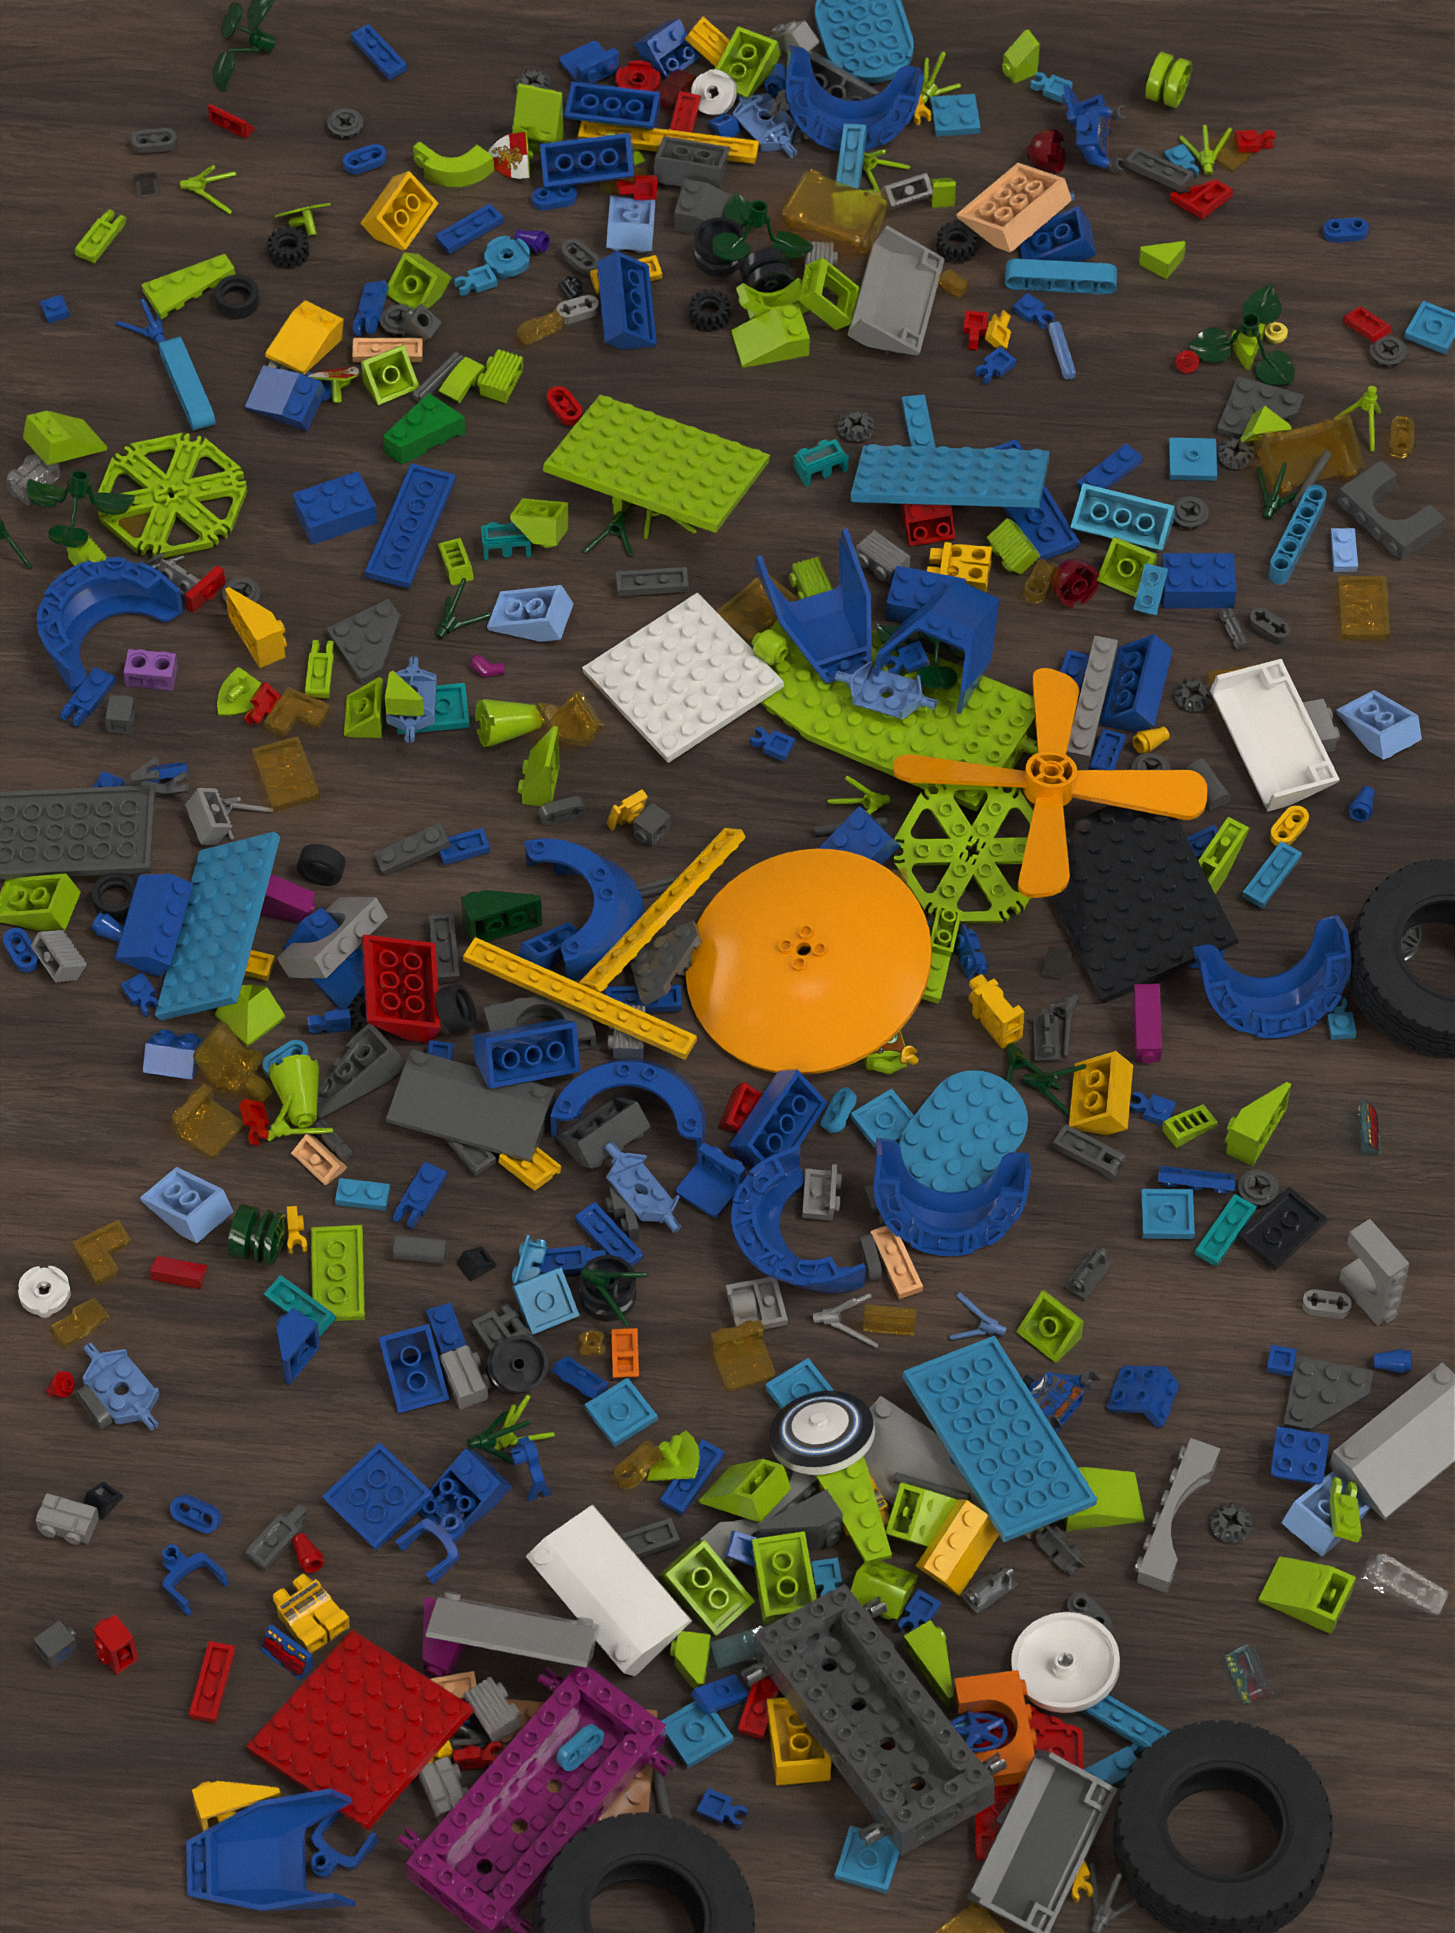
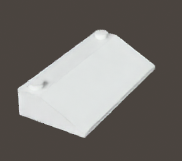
M1282 659L1216 676L1210 692L1267 812L1290 806L1339 782L1340 779Z
M593 1505L546 1536L526 1556L576 1617L593 1619V1624L599 1625L596 1641L623 1673L635 1677L692 1621Z

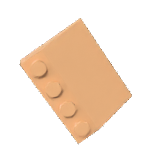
M1017 163L956 215L959 220L994 247L1012 252L1023 241L1032 236L1043 224L1047 223L1056 213L1061 211L1072 199L1065 178Z

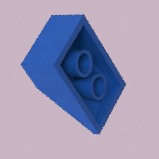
M1080 206L1053 216L1047 223L1036 230L1032 236L1020 244L1022 259L1081 262L1096 255L1090 221Z
M263 366L245 408L308 431L326 389L321 381L303 374Z
M429 1324L378 1337L398 1413L449 1400Z

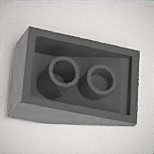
M684 179L675 210V231L695 234L697 227L705 220L715 217L724 218L725 207L732 198V195L709 183ZM745 225L741 226L743 233L745 230Z
M826 1489L759 1524L757 1538L805 1531L808 1550H816L824 1546L830 1547L836 1544L842 1537L843 1513Z

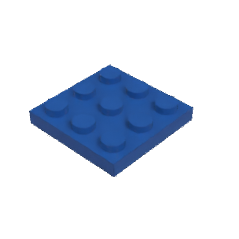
M380 1442L322 1496L324 1501L376 1551L434 1497L433 1493Z

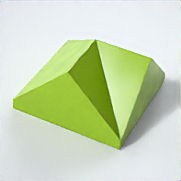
M242 985L237 1003L218 1007L215 1017L244 1045L249 1047L284 1020L285 1014L267 987Z

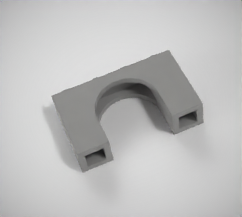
M339 897L325 911L340 927L319 941L292 943L277 959L289 978H327L362 943L363 934L370 935L388 917L376 897Z
M1369 1219L1349 1232L1347 1245L1357 1255L1358 1259L1341 1269L1339 1283L1370 1319L1379 1326L1384 1322H1391L1398 1315L1410 1263L1373 1221Z

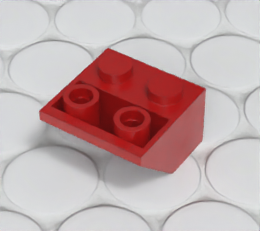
M899 503L901 520L909 546L956 539L951 505Z

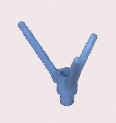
M961 1292L957 1294V1298L974 1312L981 1321L977 1330L950 1335V1340L986 1335V1333L1004 1336L1007 1327L998 1324L997 1320L985 1315Z

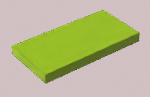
M362 1225L311 1227L312 1298L334 1313L337 1317L334 1321L365 1320Z

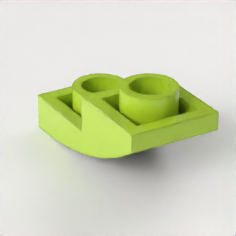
M465 357L444 381L439 389L440 394L460 404L470 386L475 387L480 374L484 372L486 367Z

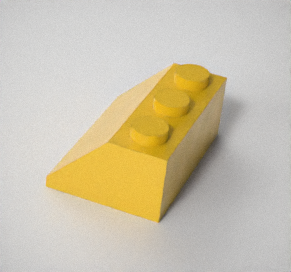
M407 171L391 179L360 224L374 239L404 251L436 208L438 202L414 175Z
M1117 1051L1075 1063V1066L1086 1064L1087 1067L1086 1069L1074 1072L1069 1126L1081 1132L1106 1136L1128 1130L1133 1064Z
M958 1499L916 1564V1567L960 1596L999 1536L989 1519V1515L968 1500Z

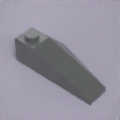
M814 51L808 52L812 72L817 82L831 95L844 100L858 101L871 98L880 93L877 89Z
M367 1024L347 1044L349 1049L342 1059L337 1058L333 1064L335 1066L333 1072L329 1077L323 1078L318 1085L317 1115L320 1118L389 1082L404 1068L406 1061L374 1025Z

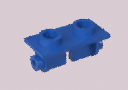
M963 924L957 931L954 948L957 951L961 967L967 979H970L975 972H978L979 975L986 974L989 965L983 952H975L981 950L976 932L972 929H966L965 924Z

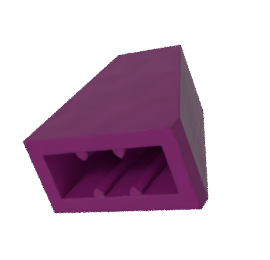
M271 874L260 916L301 923L306 916L311 915L314 911L315 903L312 901L315 892Z
M1134 984L1131 1019L1135 1062H1159L1162 1052L1160 984Z
M426 1596L424 1599L423 1671L431 1678L448 1676L452 1674L467 1644L426 1637L427 1628L436 1604L435 1599Z

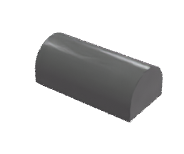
M1205 759L1196 760L1187 767L1186 770L1195 771L1205 779L1207 784L1206 806L1209 811L1231 801V795Z
M395 1236L393 1259L445 1264L447 1256L445 1240Z

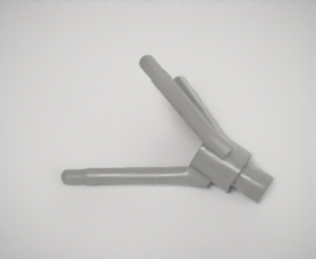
M240 797L221 799L227 814L233 808L274 812L273 808L236 803L241 801ZM230 829L227 835L230 840H233L234 836Z
M870 1293L858 1298H852L835 1308L823 1309V1312L813 1313L814 1323L824 1322L825 1325L831 1324L832 1327L838 1328L874 1348L878 1347V1343L841 1323V1312L871 1298Z

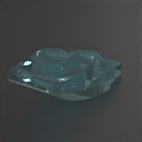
M765 1626L710 1642L718 1668L721 1669L745 1660L754 1659V1633L765 1628Z

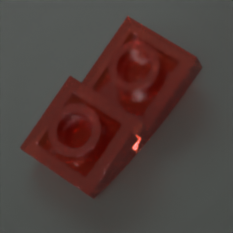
M676 69L656 90V92H660V103L667 107L674 106L677 102L679 91L684 92L690 88L697 76Z

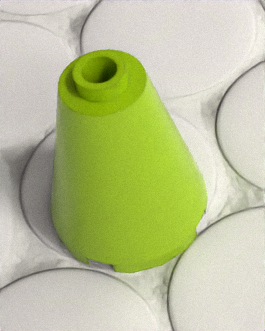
M491 699L479 700L476 705L475 720L480 721L481 729H477V734L483 747L495 746L540 729L541 725L545 722L544 711L538 705Z
M309 1055L287 1056L282 1058L283 1063L276 1066L275 1062L271 1065L269 1077L283 1105L289 1094L293 1096L287 1110L292 1124L299 1128H307L317 1119L318 1061L316 1059L315 1061L311 1060Z

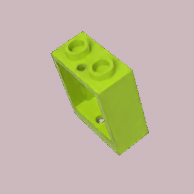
M821 257L806 265L798 301L834 330H838L851 324L860 287ZM824 285L838 296L837 306L822 295Z

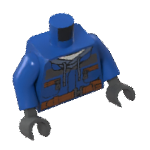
M1120 105L1110 109V107L1091 106L1084 112V115L1077 116L1076 145L1087 163L1104 169L1108 167L1110 173L1117 174L1124 170L1118 165L1125 163L1122 158L1109 161V117L1112 120L1126 118V116H1121L1119 110L1126 109V107Z
M1087 1370L1083 1375L1046 1372L1039 1381L1027 1374L1022 1380L1057 1433L1084 1401V1388L1087 1387L1090 1391L1094 1390L1096 1386L1093 1381H1099L1100 1378L1094 1370Z

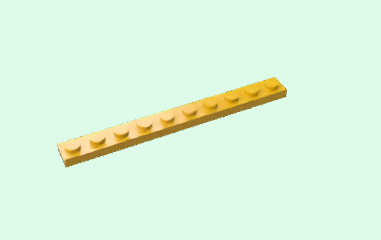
M724 828L586 974L579 984L597 992L605 990L613 978L622 972L628 962L637 956V953L643 946L651 941L658 930L666 925L667 921L674 913L681 909V906L687 899L693 896L702 883L707 881L717 867L724 863V860L732 851L738 848L739 844L746 838L743 830Z
M476 937L463 955V961L684 1060H686L697 1041V1036Z

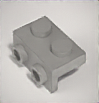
M832 1164L831 1171L805 1170L802 1218L833 1221L834 1211H839L840 1196L835 1195L836 1189L841 1187L842 1174H837V1165Z

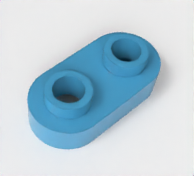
M291 1040L266 1056L262 1064L265 1076L270 1079L269 1068L275 1062L276 1066L283 1063L282 1058L294 1054L309 1055L307 1045L301 1040Z
M844 1087L840 1089L831 1099L821 1120V1126L828 1133L840 1132L845 1127L846 1120L856 1105L857 1096L850 1088Z
M594 1724L581 1728L572 1739L559 1748L556 1758L557 1764L566 1771L575 1770L602 1745L604 1732Z

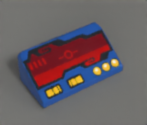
M270 1625L261 1645V1651L296 1678L303 1679L313 1668L312 1654L275 1626Z

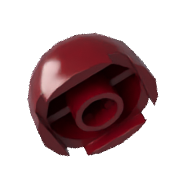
M1048 129L1035 134L1030 142V146H1027L1026 149L1027 159H1030L1034 168L1050 174H1060L1058 171H1063L1066 150L1061 148L1060 141H1064L1062 132L1059 129Z
M1068 559L1058 565L1053 572L1051 578L1052 591L1068 607H1075L1073 604L1079 601L1083 605L1096 593L1099 586L1097 583L1099 573L1090 563L1082 559Z

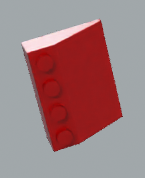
M363 934L366 1022L407 1041L429 1043V1040L434 1041L441 1028L440 1017L436 1007V994L438 991L436 943Z

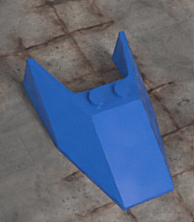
M843 529L839 538V586L833 590L801 600L788 601L769 578L762 555L757 556L754 568L779 624L825 684L835 681V675L838 670L847 674H854L855 671L872 661L871 594L848 529Z
M956 579L901 624L878 651L873 675L878 677L895 647L913 632L920 631L961 649L965 653L961 690L956 713L961 714L991 663L1000 599Z
M325 1789L258 1801L187 1840V1896L263 1912L355 1906L354 1900L339 1894H323L309 1891L306 1888L304 1834L308 1827L351 1804L352 1797L333 1789Z

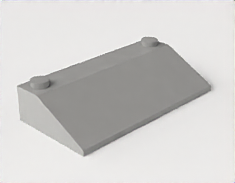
M886 226L873 241L847 336L867 347L918 356L921 351L945 258L891 227Z
M1441 1363L1332 1453L1328 1467L1346 1484L1350 1481L1355 1482L1357 1494L1384 1520L1455 1463V1374L1444 1363Z
M880 1396L870 1408L875 1424V1437L864 1458L869 1473L886 1503L892 1507L894 1506L900 1484L893 1482V1476L895 1472L970 1493L969 1502L982 1508L958 1467L950 1462L951 1456L938 1434Z
M446 1591L445 1595L440 1594L436 1600L426 1637L587 1667L593 1657L599 1625L593 1624V1619L577 1617L576 1621L462 1599L461 1594Z

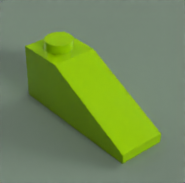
M1230 817L1226 819L1198 860L1215 894L1227 878L1250 830L1249 827Z
M929 1620L904 1635L903 1648L946 1708L950 1709L953 1705V1689L946 1636L939 1626L935 1627L932 1621Z

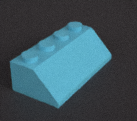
M1083 483L1070 528L1113 539L1115 536L1134 545L1162 551L1170 534L1175 516V507Z

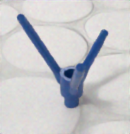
M143 298L140 302L149 320V324L145 329L116 321V325L151 337L157 343L166 340L160 317L156 313V321H154Z

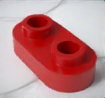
M555 386L548 390V406L563 424L569 426L576 425L583 416L580 404L565 387Z

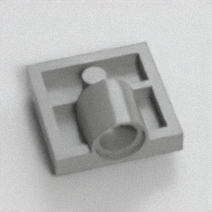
M766 1277L726 1285V1293L737 1335L788 1325L777 1279Z

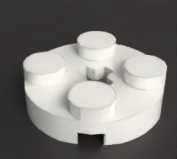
M713 69L700 74L695 79L691 93L701 95L702 99L699 107L701 112L709 115H722L727 113L735 102L737 84L727 73ZM717 87L719 94L712 99V94L709 91Z
M54 1266L31 1268L21 1277L18 1285L22 1306L28 1312L39 1315L41 1318L50 1317L52 1314L60 1311L67 1304L71 1296L67 1276L62 1270ZM50 1287L49 1293L41 1295L39 1288L45 1289Z

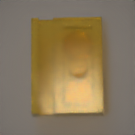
M865 1304L863 1331L915 1336L917 1309Z

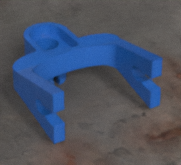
M528 1436L518 1439L515 1449H510L515 1466L526 1462L530 1471L532 1485L527 1496L528 1501L536 1500L537 1493L541 1491L543 1497L552 1495L544 1480L534 1441H530Z
M455 1514L446 1515L439 1526L432 1520L423 1519L395 1542L404 1552L421 1533L429 1532L444 1544L448 1553L447 1558L425 1574L434 1585L459 1560L460 1554L454 1543L465 1534L466 1526L462 1519Z
M170 1544L167 1545L168 1550L165 1547L162 1550V1562L165 1570L169 1573L163 1581V1587L171 1599L189 1617L192 1614L189 1608V1601L175 1590L176 1585L182 1578L197 1568L207 1567L224 1587L229 1585V1581L226 1578V1572L205 1553H197L187 1558L179 1551L176 1545Z
M337 1811L324 1818L312 1834L313 1844L319 1851L313 1855L311 1860V1868L314 1875L321 1879L328 1878L338 1866L347 1870L357 1869L378 1845L379 1839H377V1834L372 1832L355 1856H345L331 1848L323 1839V1834L341 1815L340 1812ZM325 1861L324 1865L317 1866L319 1862Z

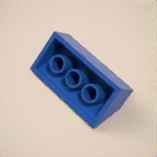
M571 82L564 118L654 129L657 127L660 114V92Z
M630 133L540 144L544 188L634 177L635 160Z
M615 251L597 262L605 343L619 349L655 347L657 342L649 265Z
M1155 634L1118 648L1100 719L1102 726L1135 733L1154 727L1173 651Z
M172 874L139 875L114 960L160 978L171 965L193 883Z
M321 907L301 921L285 944L284 950L292 943L319 941L335 932L340 926ZM359 947L327 978H311L338 1009L350 1010L352 1000L356 1001L355 997L358 994L363 997L362 992L365 991L363 951Z
M558 1019L472 1035L475 1061L488 1088L581 1072L576 1022Z
M798 1069L778 1071L728 1147L744 1164L753 1168L774 1154L796 1145L800 1146L828 1102Z

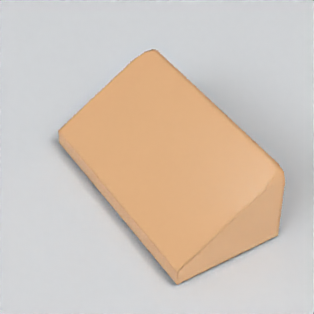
M306 1134L291 1152L324 1185H328L347 1168L324 1144L310 1134Z

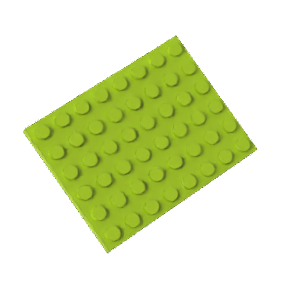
M599 395L546 460L543 472L716 533L767 466L770 455L758 449L741 445L738 442L721 438L716 434H710L698 430L696 427L687 426L673 419H667L653 412L636 408L631 404H625L611 397Z

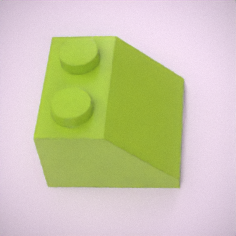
M403 253L388 283L387 295L401 305L416 308L423 304L429 309L442 297L452 277L419 254Z
M522 498L511 513L510 520L533 544H541L545 548L557 546L568 530V503Z
M883 1561L869 1564L864 1562L856 1572L851 1592L862 1606L880 1596L881 1603L885 1602L887 1612L880 1614V1616L885 1619H898L904 1612L919 1575Z

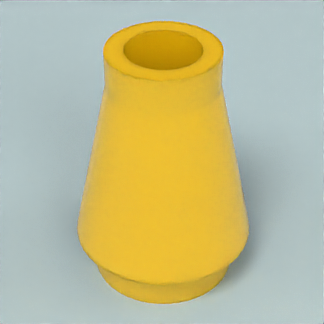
M1164 726L1139 731L1132 738L1134 749L1139 754L1150 753L1169 739V732Z

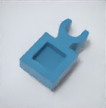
M1036 72L1035 80L1039 82L1031 80L1030 88L1035 91L1043 90V96L1063 103L1062 95L1065 94L1063 86L1068 84L1072 89L1073 82L1052 75L1049 79L1046 78L1045 74Z
M1184 144L1164 151L1163 158L1194 172V177H1198L1199 169L1194 165L1195 159Z
M489 264L467 271V277L459 276L454 279L455 287L463 285V287L459 288L460 296L468 294L471 289H475L476 293L498 286L497 278Z
M1345 997L1341 999V1006H1336L1330 1012L1331 1014H1327V1024L1331 1040L1356 1038L1353 1013L1345 1012L1347 1008Z
M838 1558L811 1561L815 1590L823 1589L821 1597L835 1590L836 1587L842 1586Z

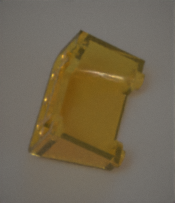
M810 169L803 172L783 206L780 217L787 226L796 229L797 225H799L802 229L814 230L842 240L846 245L856 246L859 252L869 255L889 204L884 199L885 196L879 192L872 191V193H868L823 177L821 172Z
M1350 412L1338 415V419H1327L1322 423L1282 433L1281 431L1273 434V431L1263 433L1253 441L1255 451L1273 490L1282 463L1287 462L1279 494L1293 491L1292 487L1303 485L1324 450L1330 451L1332 456L1316 481L1345 475V478L1358 475V470L1365 466Z

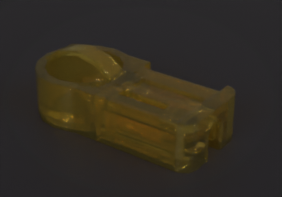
M554 309V312L539 319L534 318L524 322L517 329V337L524 345L533 344L561 330L563 318Z
M1044 559L1037 561L1029 579L1025 582L1023 594L1028 601L1038 603L1046 599L1052 574L1058 566L1057 564L1052 562L1047 564V561ZM1036 587L1034 592L1030 591L1029 588Z
M646 1440L625 1460L620 1462L614 1470L618 1485L623 1488L637 1486L647 1476L646 1472L660 1459L664 1460V1455L659 1446L654 1447L653 1442ZM626 1471H634L631 1477H620Z

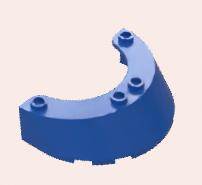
M789 45L786 97L792 116L801 130L816 143L828 149L840 152L844 124H865L867 126L865 152L888 143L910 122L918 105L924 75L919 67L903 66L897 70L889 85L877 95L858 101L844 100L831 95L817 82L812 72L808 51L802 47Z
M108 557L106 561L91 563L90 560L68 569L50 584L44 593L45 597L41 605L38 607L37 625L40 639L66 686L74 692L87 678L80 659V650L85 636L96 624L109 617L126 613L142 614L155 618L160 622H169L183 613L180 589L161 572L143 562L137 564L118 557Z
M558 839L524 841L527 867L543 862H552L556 876L567 874L582 875L592 889L594 906L589 920L577 933L565 939L561 945L565 977L573 981L582 979L644 914L640 891L636 889L637 885L630 875L619 865L578 844Z
M1339 915L1319 920L1315 925L1314 936L1305 956L1291 969L1271 977L1259 978L1239 973L1226 963L1218 948L1214 945L1205 944L1192 947L1205 992L1214 1010L1227 1024L1236 1030L1254 1034L1261 1038L1287 1037L1316 1025L1319 1019L1336 1007L1342 998L1341 994L1346 982H1349L1352 960L1348 930Z
M644 1059L612 1060L585 1071L561 1092L551 1113V1137L556 1138L559 1122L571 1121L575 1118L581 1119L586 1105L596 1094L613 1087L633 1086L655 1093L668 1104L676 1119L678 1133L684 1138L696 1140V1158H698V1149L705 1142L706 1137L705 1109L694 1087L687 1079L673 1069Z
M876 1138L874 1165V1197L876 1206L887 1227L897 1237L899 1236L908 1242L911 1247L922 1252L940 1256H959L974 1253V1250L986 1245L991 1246L1005 1236L1006 1231L1015 1221H1018L1023 1212L1031 1176L1029 1153L1009 1152L1005 1154L995 1172L985 1182L972 1189L961 1192H942L923 1185L912 1176L904 1163L901 1147L896 1141Z
M799 1145L774 1154L753 1167L742 1184H739L733 1198L731 1211L734 1237L746 1258L765 1274L803 1289L821 1293H842L863 1288L865 1286L866 1270L864 1263L852 1268H837L831 1256L818 1260H801L788 1248L783 1240L780 1231L782 1210L792 1195L803 1187L805 1181L804 1173L800 1168L801 1149Z

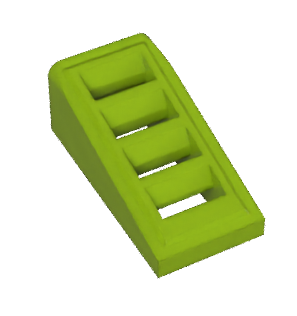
M461 538L439 543L438 547L451 585L460 584L462 578H465L466 582L472 581L474 579L472 566Z
M1203 1104L1165 1120L1162 1131L1177 1149L1218 1125V1122ZM1203 1114L1208 1122L1204 1123L1198 1115ZM1194 1118L1199 1125L1196 1126L1191 1119ZM1187 1122L1191 1129H1188L1184 1123ZM1177 1127H1180L1183 1132L1180 1133Z

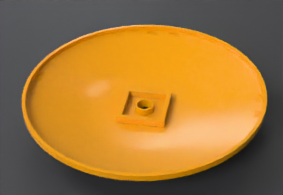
M806 849L788 852L764 860L742 872L730 881L709 903L697 923L702 942L697 949L692 951V966L686 971V982L691 1005L704 1030L718 1046L734 1058L754 1068L772 1073L798 1069L802 1075L833 1071L862 1060L880 1049L911 1018L925 992L932 962L930 930L925 914L912 891L898 876L876 861L862 855L835 849ZM802 947L811 948L807 955L802 956L798 954Z

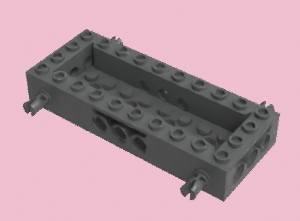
M846 1584L754 1633L755 1658L759 1663L742 1670L741 1675L744 1680H747L749 1687L769 1675L803 1723L806 1724V1727L822 1749L830 1756L836 1768L876 1820L875 1823L858 1831L860 1839H865V1846L868 1847L887 1835L902 1856L994 1804L995 1781L991 1776L1006 1769L1007 1764L1004 1759L1000 1760V1753H996L982 1763L979 1761L872 1620V1618L887 1612L885 1602L881 1603V1597L877 1596L862 1606ZM825 1664H833L836 1666V1669L827 1672L822 1667ZM855 1703H862L866 1706L861 1711L851 1708ZM885 1742H891L895 1745V1748L887 1751L880 1746ZM915 1782H921L925 1785V1788L916 1791L910 1786Z

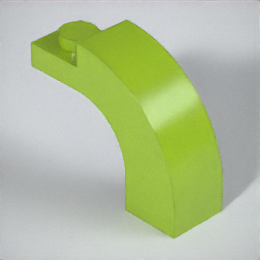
M420 141L413 146L414 162L424 169V178L440 186H469L485 179L494 172L493 156L478 145L466 154L454 158L440 156Z
M797 278L784 289L772 293L759 292L744 283L736 288L739 295V303L743 308L747 309L750 319H754L776 307L799 303L802 314L810 310L798 301L803 281L800 278Z

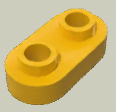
M1301 806L1289 807L1272 826L1270 833L1271 842L1276 846L1280 842L1290 846L1307 827L1309 820L1308 811Z

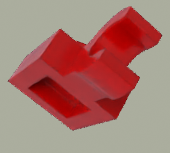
M1257 130L1235 131L1234 140L1238 153L1260 152L1261 148H1274L1273 141L1270 140L1276 139L1275 131L1273 130L1264 131L1260 135H1258Z
M656 175L634 176L633 182L621 179L617 180L616 189L619 190L618 193L621 195L632 194L634 200H656L658 179Z
M965 310L963 334H970L968 350H978L979 335L986 336L988 312Z
M267 682L261 683L250 700L254 707L247 712L243 719L249 725H252L253 722L258 724L263 715L268 717L273 714L283 697Z
M244 1099L239 1103V1108L244 1125L250 1126L248 1140L250 1144L259 1146V1138H269L266 1127L270 1123L265 1105L261 1102Z
M492 1742L484 1750L476 1746H465L462 1749L454 1750V1762L458 1765L460 1771L487 1768V1764H492L499 1756H493V1753L503 1750L501 1742Z

